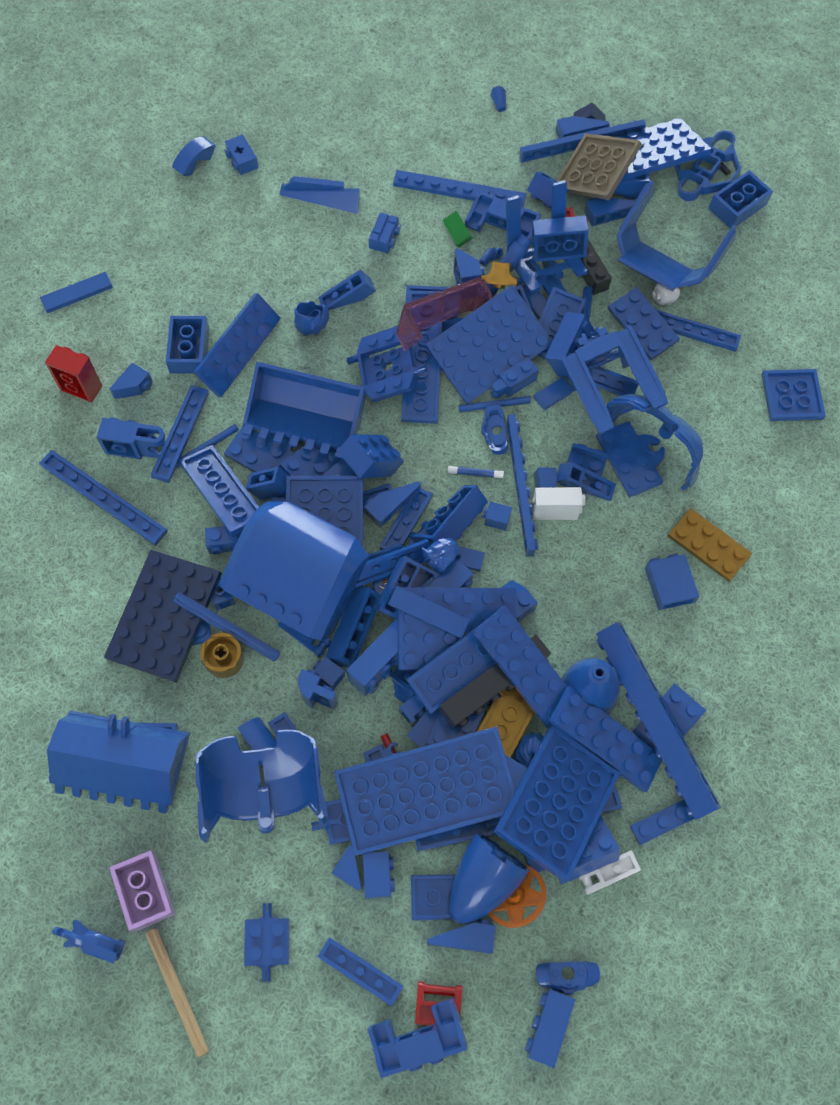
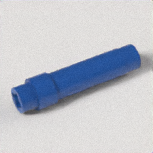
M520 234L517 240L512 242L501 262L512 263V272L520 259H523L528 252V247L532 241L523 234ZM485 283L480 294L488 299L494 296L500 288H494V284Z

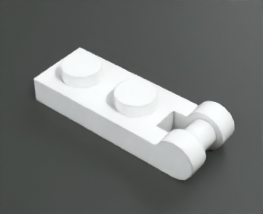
M631 850L620 855L618 861L583 875L579 879L583 881L586 887L584 890L589 895L637 873L641 869ZM596 875L599 882L593 885L590 876Z

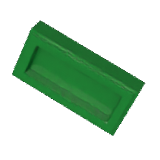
M457 210L443 219L445 226L458 247L473 239Z

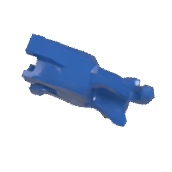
M73 920L72 931L61 927H55L52 930L53 935L67 939L63 945L64 947H80L82 953L110 963L119 960L126 943L125 940H116L100 932L89 930L78 920Z

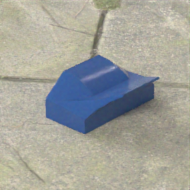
M397 668L390 675L394 684V696L403 703L415 694L406 681L409 676L416 672L414 669L398 670Z

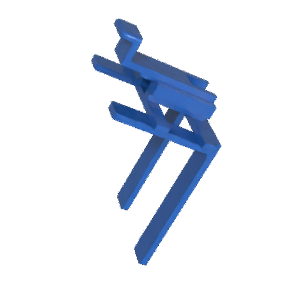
M565 180L552 184L551 219L566 217L567 183ZM519 195L506 199L507 252L512 242L516 241L521 234V198ZM532 248L528 249L523 259H520L514 268L519 276L517 278L519 279V285L525 284L530 293L541 290L542 286L548 296H550L553 286L567 292L560 281L563 278L562 270L571 268L577 277L587 274L588 270L582 263L581 258L564 259L565 262L559 264L555 260L542 261L544 269H541L537 262H534Z

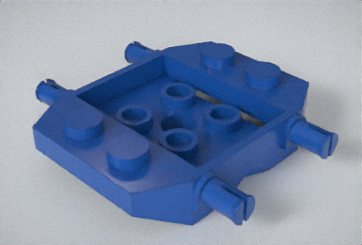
M399 326L361 338L357 354L346 358L348 365L359 362L362 380L361 387H365V394L374 403L412 391L418 382V374L428 371L426 364L416 367L413 359L412 343L422 340L420 333L407 336ZM402 345V347H400V348L391 349L390 351L385 352V353H382V354H376V355H374V356L371 357V358H370V356H369V355H372V354H375V353H378V352H381V351H384V350H387V349H390V348H393V347ZM392 364L390 370H385L387 365Z

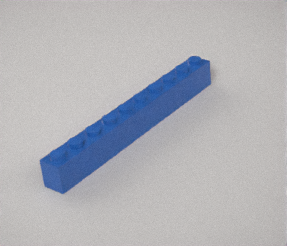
M616 622L596 633L598 637L596 641L599 647L605 650L608 655L606 657L607 662L614 667L620 685H624L627 691L625 693L627 700L630 704L633 703L637 710L635 711L636 717L640 722L644 723L648 739L650 741L653 740L656 745L655 752L660 760H664L667 775L670 779H674L677 785L675 786L677 794L680 798H684L687 804L685 808L689 816L697 820L720 809L721 806L622 623Z

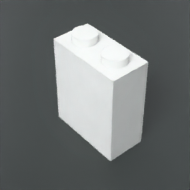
M581 487L535 488L531 502L533 508L532 520H577L579 514H582V506H585V494H582Z

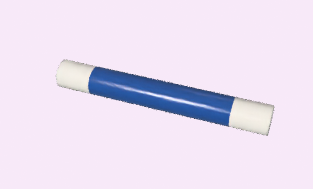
M448 466V473L492 478H503L504 471Z

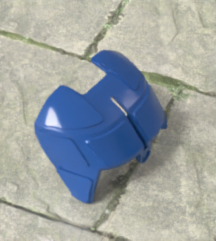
M626 394L614 398L607 404L606 407L613 423L619 416L634 409L647 412L663 422L659 429L661 438L669 439L674 434L675 437L686 445L692 458V468L681 489L686 490L694 485L698 478L700 462L703 458V441L692 426L680 417L673 415L664 406L656 410L653 409L643 395Z
M278 730L276 732L277 744L273 748L242 751L239 748L236 737L229 736L214 740L199 751L195 767L196 786L199 793L197 808L200 839L205 843L209 842L210 833L220 817L243 821L258 820L259 830L262 833H269L275 827L274 818L290 815L307 806L317 815L321 826L325 827V824H328L323 788L320 785V763L318 746H316L315 739L297 730ZM259 765H263L265 787H261Z

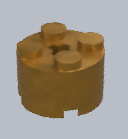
M216 633L202 644L200 651L201 660L210 674L218 678H228L239 672L244 662V653L239 642L232 635Z

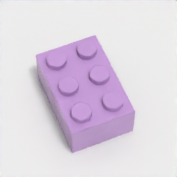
M150 850L109 867L129 931L137 932L176 915L155 852Z

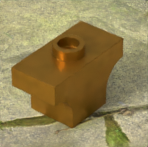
M492 262L491 271L487 275H482L481 283L494 284V288L504 289L505 285L518 286L519 279L515 278L511 273L512 263Z

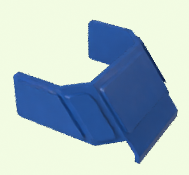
M654 182L646 183L619 227L620 231L617 234V241L622 257H619L618 262L672 292L677 287H689L701 283L717 269L734 242L737 232L736 226H731L708 265L692 270L640 241L636 222L654 194Z

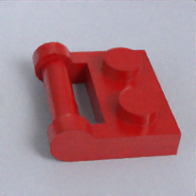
M418 981L415 1024H436L431 1008L432 1005L440 1002L424 1001V993L455 996L454 1001L460 1015L462 985L450 987L425 984L424 981Z

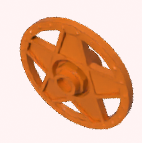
M528 865L525 866L529 869V872L521 885L507 900L488 914L493 921L501 926L508 928L525 926L534 921L545 906L547 898L545 882L541 875ZM533 876L540 883L541 893L530 888ZM538 906L530 916L523 919L525 907ZM507 910L511 922L499 919L493 913Z

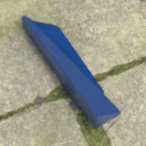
M293 176L290 178L289 183L281 184V196L355 214L358 213L360 189L344 188V181Z

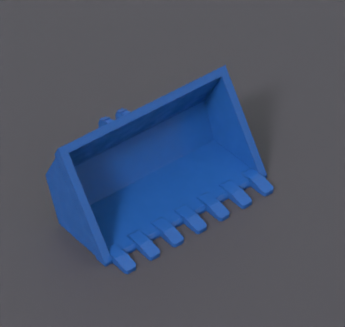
M70 711L68 715L58 720L47 748L49 783L55 784L56 793L63 794L65 786L72 787V795L74 797H81L82 789L89 790L91 800L97 801L100 792L106 794L108 803L114 804L116 796H121L124 798V806L132 807L133 799L141 800V809L149 810L150 803L153 802L158 803V812H167L168 805L171 806L190 732L130 722L129 717L126 716L119 720L116 718V714H111L108 718Z

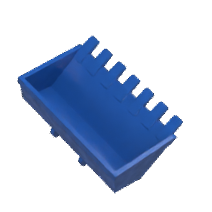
M256 361L242 434L251 436L253 430L257 429L260 430L258 438L266 440L268 434L273 433L275 434L273 442L279 444L282 443L284 437L291 438L289 446L297 447L299 441L302 440L306 441L304 450L312 451L315 444L322 445L319 451L320 454L328 455L330 448L337 449L335 457L343 459L338 449L350 435H357L366 401L365 387Z

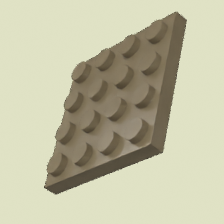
M585 133L557 181H566L567 188H569L567 193L610 200L640 150L642 143L640 140Z

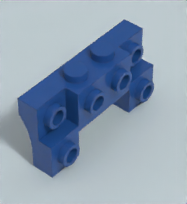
M478 191L471 210L465 219V226L480 232L484 224L488 223L506 230V201ZM521 207V234L531 241L533 220H540V213Z
M454 998L432 1005L431 1010L436 1024L397 1037L391 1019L369 1026L367 1031L381 1078L408 1069L410 1072L420 1069L424 1064L431 1063L434 1065L442 1062L445 1057L467 1050L468 1044Z

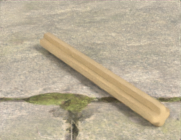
M153 928L146 932L147 940L196 1056L201 1057L207 1054L209 1049L160 934L156 928Z

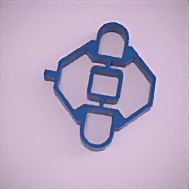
M723 130L717 132L713 138H702L711 148V155L696 159L692 170L681 171L679 164L674 166L679 181L678 195L681 199L693 201L700 194L705 195L718 192L740 176L741 167L734 149L735 135L732 132ZM727 140L731 144L723 152L713 147L717 141ZM704 160L715 166L711 171L700 167V163ZM721 161H732L735 169V174L728 181L710 184L709 180L719 170ZM688 180L700 184L694 192H686L682 187Z

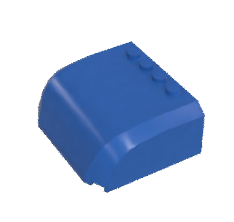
M267 501L252 514L234 547L219 586L227 593L309 638L323 640L336 630L370 555L360 545L361 542L357 537L289 501Z

